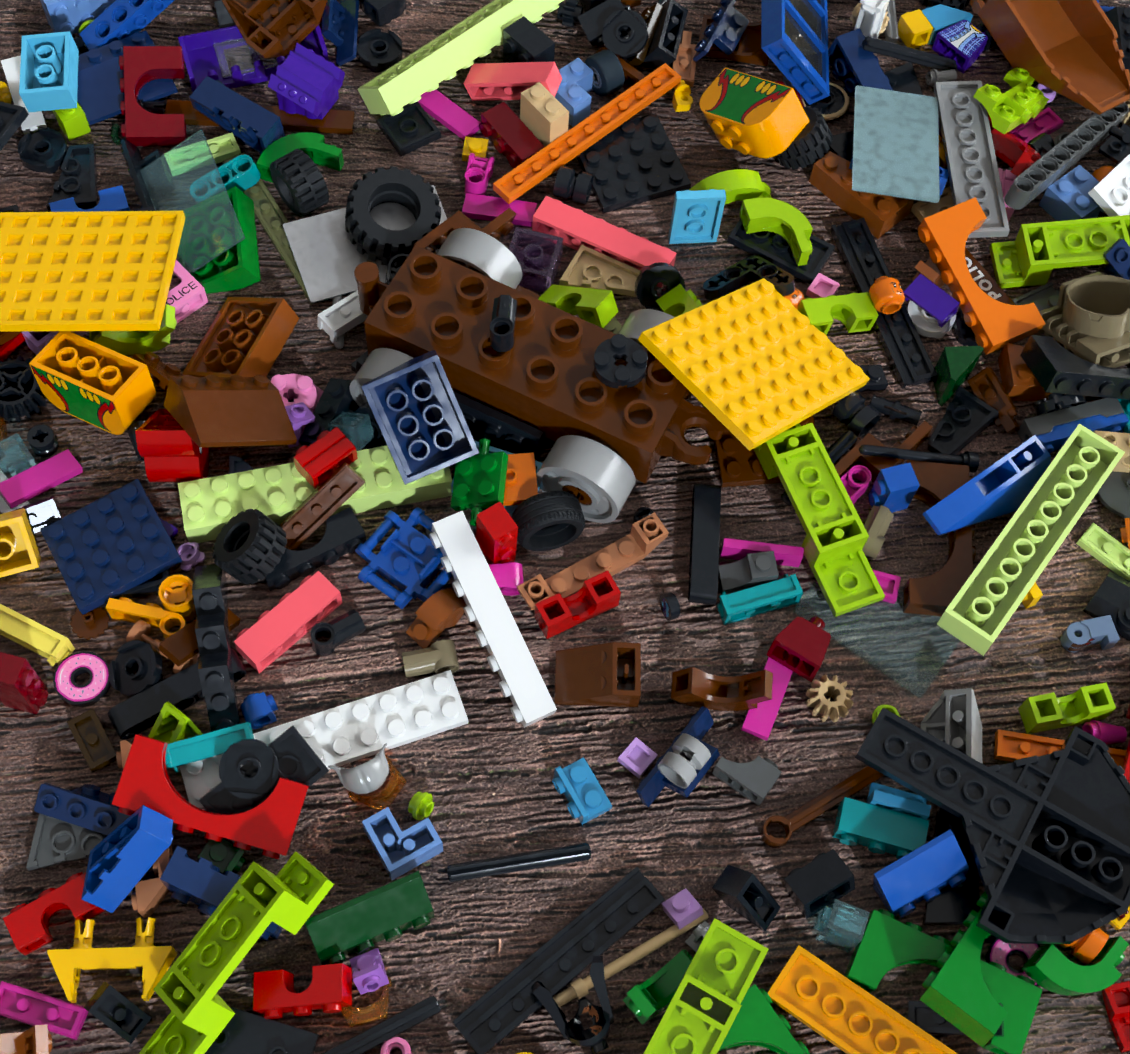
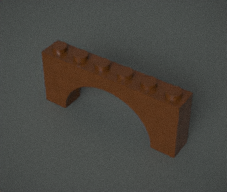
M906 461V463H911L920 484L913 498L922 501L930 508L973 478L969 476V466ZM975 524L947 533L949 542L948 558L946 564L939 571L926 577L908 579L903 588L904 614L937 617L943 615L974 571L973 561L976 556V547L972 546V538L975 533Z

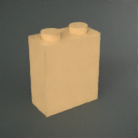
M540 82L521 92L520 120L545 147L568 131L569 111Z

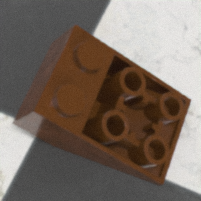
M610 642L556 651L554 704L638 707L641 697V643Z

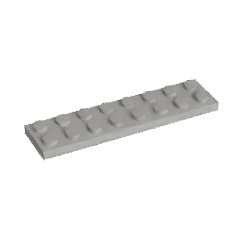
M982 81L935 82L934 94L935 100H937V111L953 205L955 206L976 197L987 217L982 226L971 233L968 238L1008 237L1010 229L988 113L985 107L973 97L977 89L982 87Z

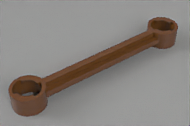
M867 766L785 817L779 815L769 817L761 829L762 840L769 847H783L790 839L792 832L841 803L844 797H851L885 775ZM770 823L782 825L786 831L785 839L783 837L776 838L771 834L768 835L767 826Z

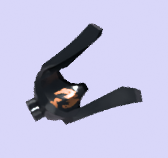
M593 956L589 973L602 1007L596 1006L587 998L582 997L578 999L579 1007L576 1015L568 1022L566 1021L565 1014L542 982L536 981L531 986L532 993L548 1011L562 1036L578 1046L589 1047L591 1054L609 1048L606 1038H608L610 1033V1025L614 1023L604 977L603 956ZM589 1012L593 1026L584 1030L579 1015Z

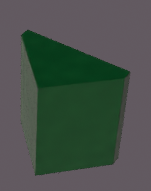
M958 346L944 348L934 368L938 376L933 381L937 402L941 407L971 375L984 350L983 347Z

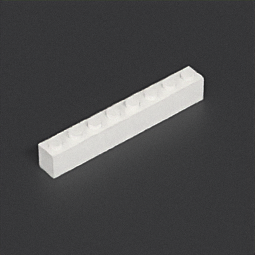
M463 511L432 523V533L429 534L431 542L435 549L440 548L444 556L440 558L446 573L451 572L455 580L452 582L454 591L458 598L463 597L467 605L463 607L469 622H475L478 629L475 635L480 646H486L490 654L487 657V661L493 672L498 671L502 680L499 682L500 689L504 697L509 696L513 703V707L510 709L517 723L521 722L525 728L553 715L557 708Z

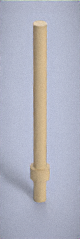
M703 909L704 914L682 929L679 930L676 925H673L604 966L605 980L709 918L707 912ZM590 975L584 979L581 977L570 983L569 988L552 997L558 1006L561 1007L575 998L581 999L588 995V990L594 987Z

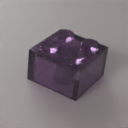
M516 227L509 250L516 257L522 269V279L519 285L526 289L544 293L554 284L562 258L563 238Z

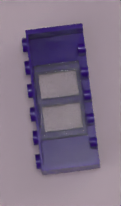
M236 25L178 37L193 92L206 76L221 81L229 89L269 81L271 73L276 75L277 66L287 59V56L263 58L247 45ZM318 25L300 45L313 50L315 54L321 55L325 60L329 61L327 48Z

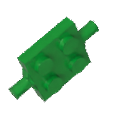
M488 439L479 440V454L456 463L450 507L455 511L470 510V524L476 526L477 514L498 502H501L502 505L504 502L508 455L504 451L489 453L491 441Z

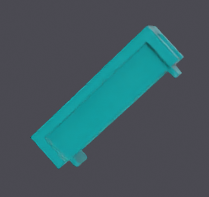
M784 574L782 579L726 595L725 592H722L719 597L720 603L716 607L723 624L727 625L798 604L803 591L796 574L790 576Z
M245 722L168 744L166 749V768H174L175 773L180 772L179 766L224 754L231 744L242 739H254L251 723Z

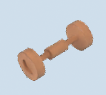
M144 620L136 622L126 637V642L132 640L146 641L158 649L161 643L158 639L153 640L148 637L151 625ZM159 650V652H160V654H161L162 656H164L165 658H168V657H166V656ZM196 654L179 667L174 664L173 673L176 674L195 664L198 655Z

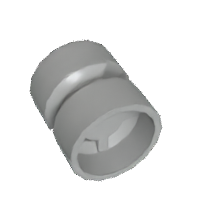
M682 733L672 746L673 752H667L657 766L659 771L670 782L686 789L697 776L696 770H701L710 759L711 753L698 739L689 734Z

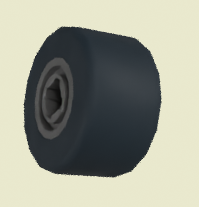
M607 49L587 57L584 63L594 71L592 90L597 95L607 96L623 87L625 81L624 71L619 59L613 52Z

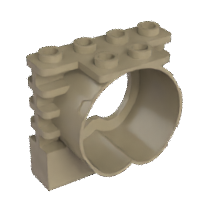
M1099 271L1062 283L1058 304L1039 311L1046 324L1039 330L1038 334L1044 333V336L1053 337L1072 354L1097 365L1117 368L1130 363V280L1113 275H1104Z

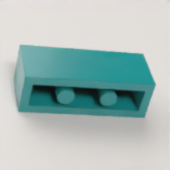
M844 797L838 807L832 837L840 839V842L845 845L856 846L859 844L868 847V850L873 853L884 854L887 852L896 855V858L900 859L926 843L929 820Z

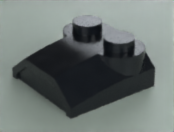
M1109 571L1105 580L1083 611L1093 618L1111 615L1118 635L1130 641V581Z

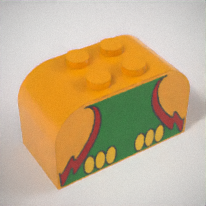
M726 67L705 90L699 102L700 109L718 141L725 148H732L744 155L749 154L758 158H771L782 153L809 123V119L792 87Z
M60 331L29 363L42 393L53 405L71 416L114 435L123 434L156 397V390L146 364L70 331Z

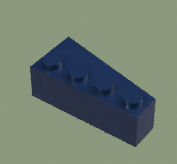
M860 28L835 38L828 50L829 65L834 69L832 74L836 80L841 79L845 84L844 90L848 96H854L855 98V88L894 93L889 78L884 74L879 65L877 56L873 52L863 50L862 41H864L866 36L863 35Z
M206 76L189 96L194 109L229 133L233 132L236 138L259 154H262L271 143L285 136L284 127L279 116L229 89L217 79L214 80Z
M177 846L160 880L172 893L171 898L184 905H187L188 901L199 905L197 908L199 911L211 916L241 877L231 871H225L224 875L219 873L220 869L202 857L196 862L189 858L187 855L188 850ZM271 922L260 938L268 940L270 936L278 939L283 928Z

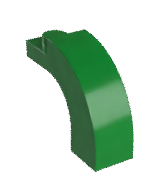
M301 132L284 136L271 143L263 151L256 163L261 174L260 178L273 183L270 172L271 163L295 149L305 152L315 164L341 171L344 160L342 149L335 145L325 144L324 135Z
M1121 936L1109 938L1099 954L1088 965L1084 966L1073 963L1053 944L1038 947L1021 969L1035 983L1056 994L1076 996L1097 992L1108 988L1122 976L1115 967L1124 959L1125 955L1123 952L1129 944Z
M687 950L680 951L645 982L635 985L626 993L628 996L623 1001L642 1025L670 1004L693 959Z

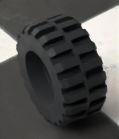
M390 166L389 170H384V167L376 168L373 174L369 171L363 175L362 180L358 179L353 184V189L348 194L345 227L346 232L349 233V240L353 245L357 244L356 250L361 255L367 253L369 260L373 262L376 259L381 260V265L388 266L389 261L395 255L410 254L414 244L440 224V200L436 193L433 194L434 188L429 182L426 184L423 182L424 177L419 174L415 176L411 174L412 170L406 168L402 171L397 170L396 166ZM382 203H398L411 211L416 222L403 230H389L378 225L371 217L370 211Z

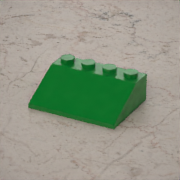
M235 186L183 211L185 223L179 244V263L204 287L206 294L241 290L261 281L254 203L252 199Z

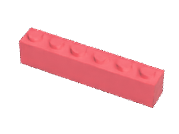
M545 196L533 215V232L576 251L579 250L581 245H584L638 270H641L644 266L659 262L668 263L672 266L675 264L676 252L668 247L660 246L645 237L630 233L624 228L614 226L601 218L589 215L581 209L566 205L558 199ZM660 282L656 286L662 288L663 284Z

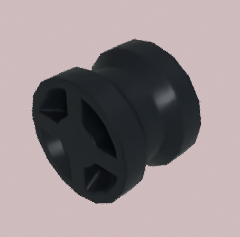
M42 424L34 426L29 430L27 440L37 456L44 458L52 456L57 452L59 442L52 428Z

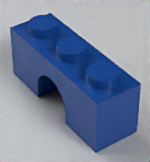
M122 185L99 190L100 201L92 209L85 210L79 208L74 197L49 203L51 212L130 211Z

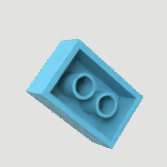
M70 31L22 36L19 95L28 112L77 108L79 50Z

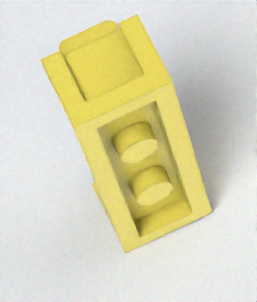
M0 604V635L47 658L51 666H54L56 663L59 665L63 659L71 655L75 650L69 638Z

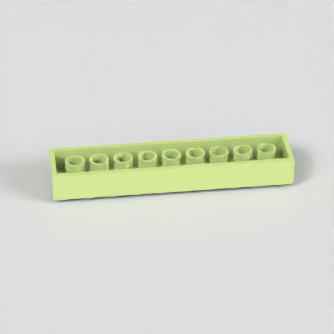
M493 0L359 87L358 91L370 114H380L381 116L390 114L395 116L404 110L403 107L408 103L413 104L421 99L420 95L426 91L431 92L439 87L438 83L454 78L457 75L456 71L459 69H466L474 64L473 60L477 57H484L492 52L491 48L494 46L503 45V30L523 16L531 23H536L542 19V14L558 9V4L564 0Z
M1078 424L947 607L937 625L984 656L1125 451L1083 425Z
M388 446L357 451L358 459L352 462L350 466L365 479V483L331 516L351 507L354 514L452 496L450 468L448 466L405 485ZM294 462L178 483L184 531L189 542L201 543L217 540L216 538L224 525L233 516L235 517L239 512H245L247 509H257L280 525L316 489L297 471Z

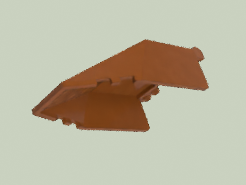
M970 0L973 12L978 14L1013 69L1018 67L1027 70L1036 82L1099 115L1130 100V73L1123 64L1124 54L1123 50H1119L1116 41L1118 38L1117 31L1096 0Z

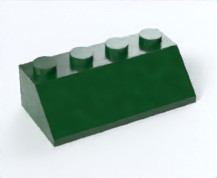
M417 871L308 918L305 924L321 964H338L345 962V956L357 952L360 955L372 950L375 947L374 944L385 939L386 942L398 939L403 935L402 931L411 927L417 930L431 923L430 919L434 918V911L421 875Z

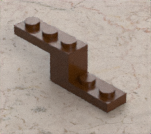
M508 208L481 229L459 210L417 241L413 248L417 245L434 253L437 249H440L448 235L458 228L475 229L499 240L502 234L506 236L513 229L514 224L512 222L516 213L511 208Z
M926 421L918 428L913 426L906 434V440L903 443L898 441L892 448L916 450L927 440L933 427ZM868 433L863 439L857 438V441L849 448L850 451L846 455L843 454L833 465L840 478L853 466H865L871 472V481L875 482L881 469L901 465L905 460L862 455L859 452L861 445L886 447Z

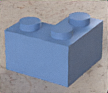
M580 58L559 69L562 81L555 95V98L569 111V124L572 127L590 116L592 97L588 92L592 91L594 71Z
M389 807L362 821L364 831L391 880L443 852V842L429 818L402 832Z

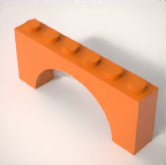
M976 197L924 218L918 227V235L920 240L926 244L932 262L937 264L941 272L942 281L949 286L952 297L960 303L959 307L964 314V321L974 332L977 345L983 347V351L987 355L1003 348L1006 343L1013 344L1038 333L1046 323L1034 302L1026 305L1002 303L987 295L973 280L965 259L966 241L968 236L979 229L987 218Z

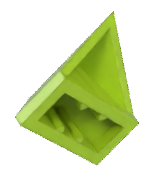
M168 701L164 703L148 737L170 744L202 735L203 733L185 714Z

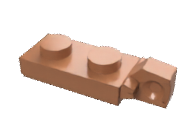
M683 31L677 58L673 61L672 69L681 76V80H684L687 85L693 87L696 62L693 60V57L696 53L694 50L696 44H691L692 32Z

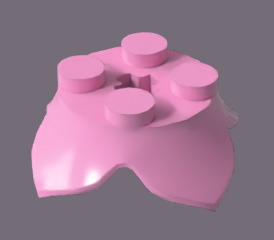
M294 373L278 374L271 379V383L279 390L284 406L303 402L313 413L323 390L317 387L309 376ZM307 424L302 425V433Z

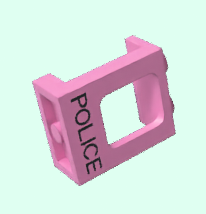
M176 260L173 273L182 282L168 292L166 304L175 307V319L179 323L208 303L204 287Z

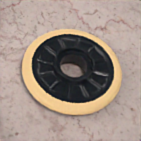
M829 82L830 96L825 98L830 101L829 103L817 101L809 105L802 96L801 99L804 107H815L821 111L825 120H833L839 118L847 111L849 97L843 88Z

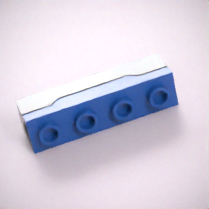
M1104 398L1024 419L1017 433L1022 443L1036 435L1050 454L1063 447L1078 424L1083 425L1092 432L1098 430L1122 433L1129 419L1124 414L1118 399Z

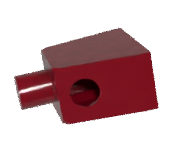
M796 617L775 637L766 655L812 682L823 663L831 635L823 630L825 623L821 618L812 617L808 621L803 617Z

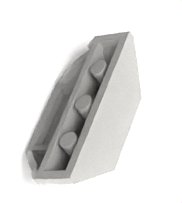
M972 688L944 690L940 699L922 720L921 729L982 763V722L974 690Z

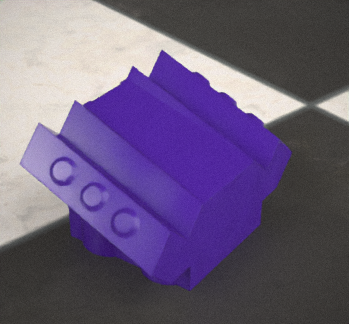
M297 43L295 52L290 50L287 59L277 66L276 75L271 73L268 87L276 92L280 110L288 114H300L309 119L322 120L339 99L338 90L343 84L345 72L335 66L333 62L325 60L323 56L317 55L313 50Z

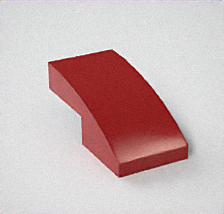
M1130 981L1112 984L1102 990L1108 1019L1120 1052L1130 1051Z

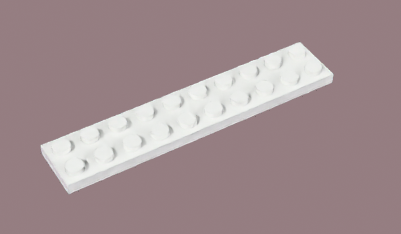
M448 670L275 726L253 735L254 739L261 740L268 745L294 725L328 768V765L341 766L378 754L385 743H387L385 751L468 724V717L452 672ZM223 754L179 766L189 802L205 811L206 809L199 799L222 782L219 777V764Z

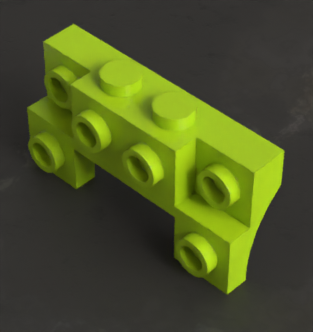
M1016 67L1007 72L1003 80L1012 88L1002 94L1001 90L994 85L986 84L977 89L973 96L987 110L991 118L992 127L1002 134L1008 133L1022 123L1026 124L1031 117L1035 118L1044 109L1049 100L1043 96L1042 91L1031 86L1035 79L1023 68Z

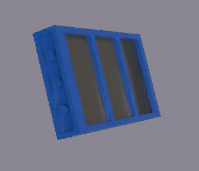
M761 0V49L809 105L830 96L827 0Z

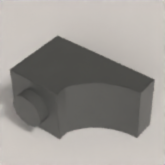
M774 551L749 553L741 560L719 565L718 568L721 594L722 592L726 594L772 582L777 580L779 576Z
M760 756L747 763H736L721 757L712 772L714 776L757 806L761 805L782 773L772 760L768 758L763 759Z

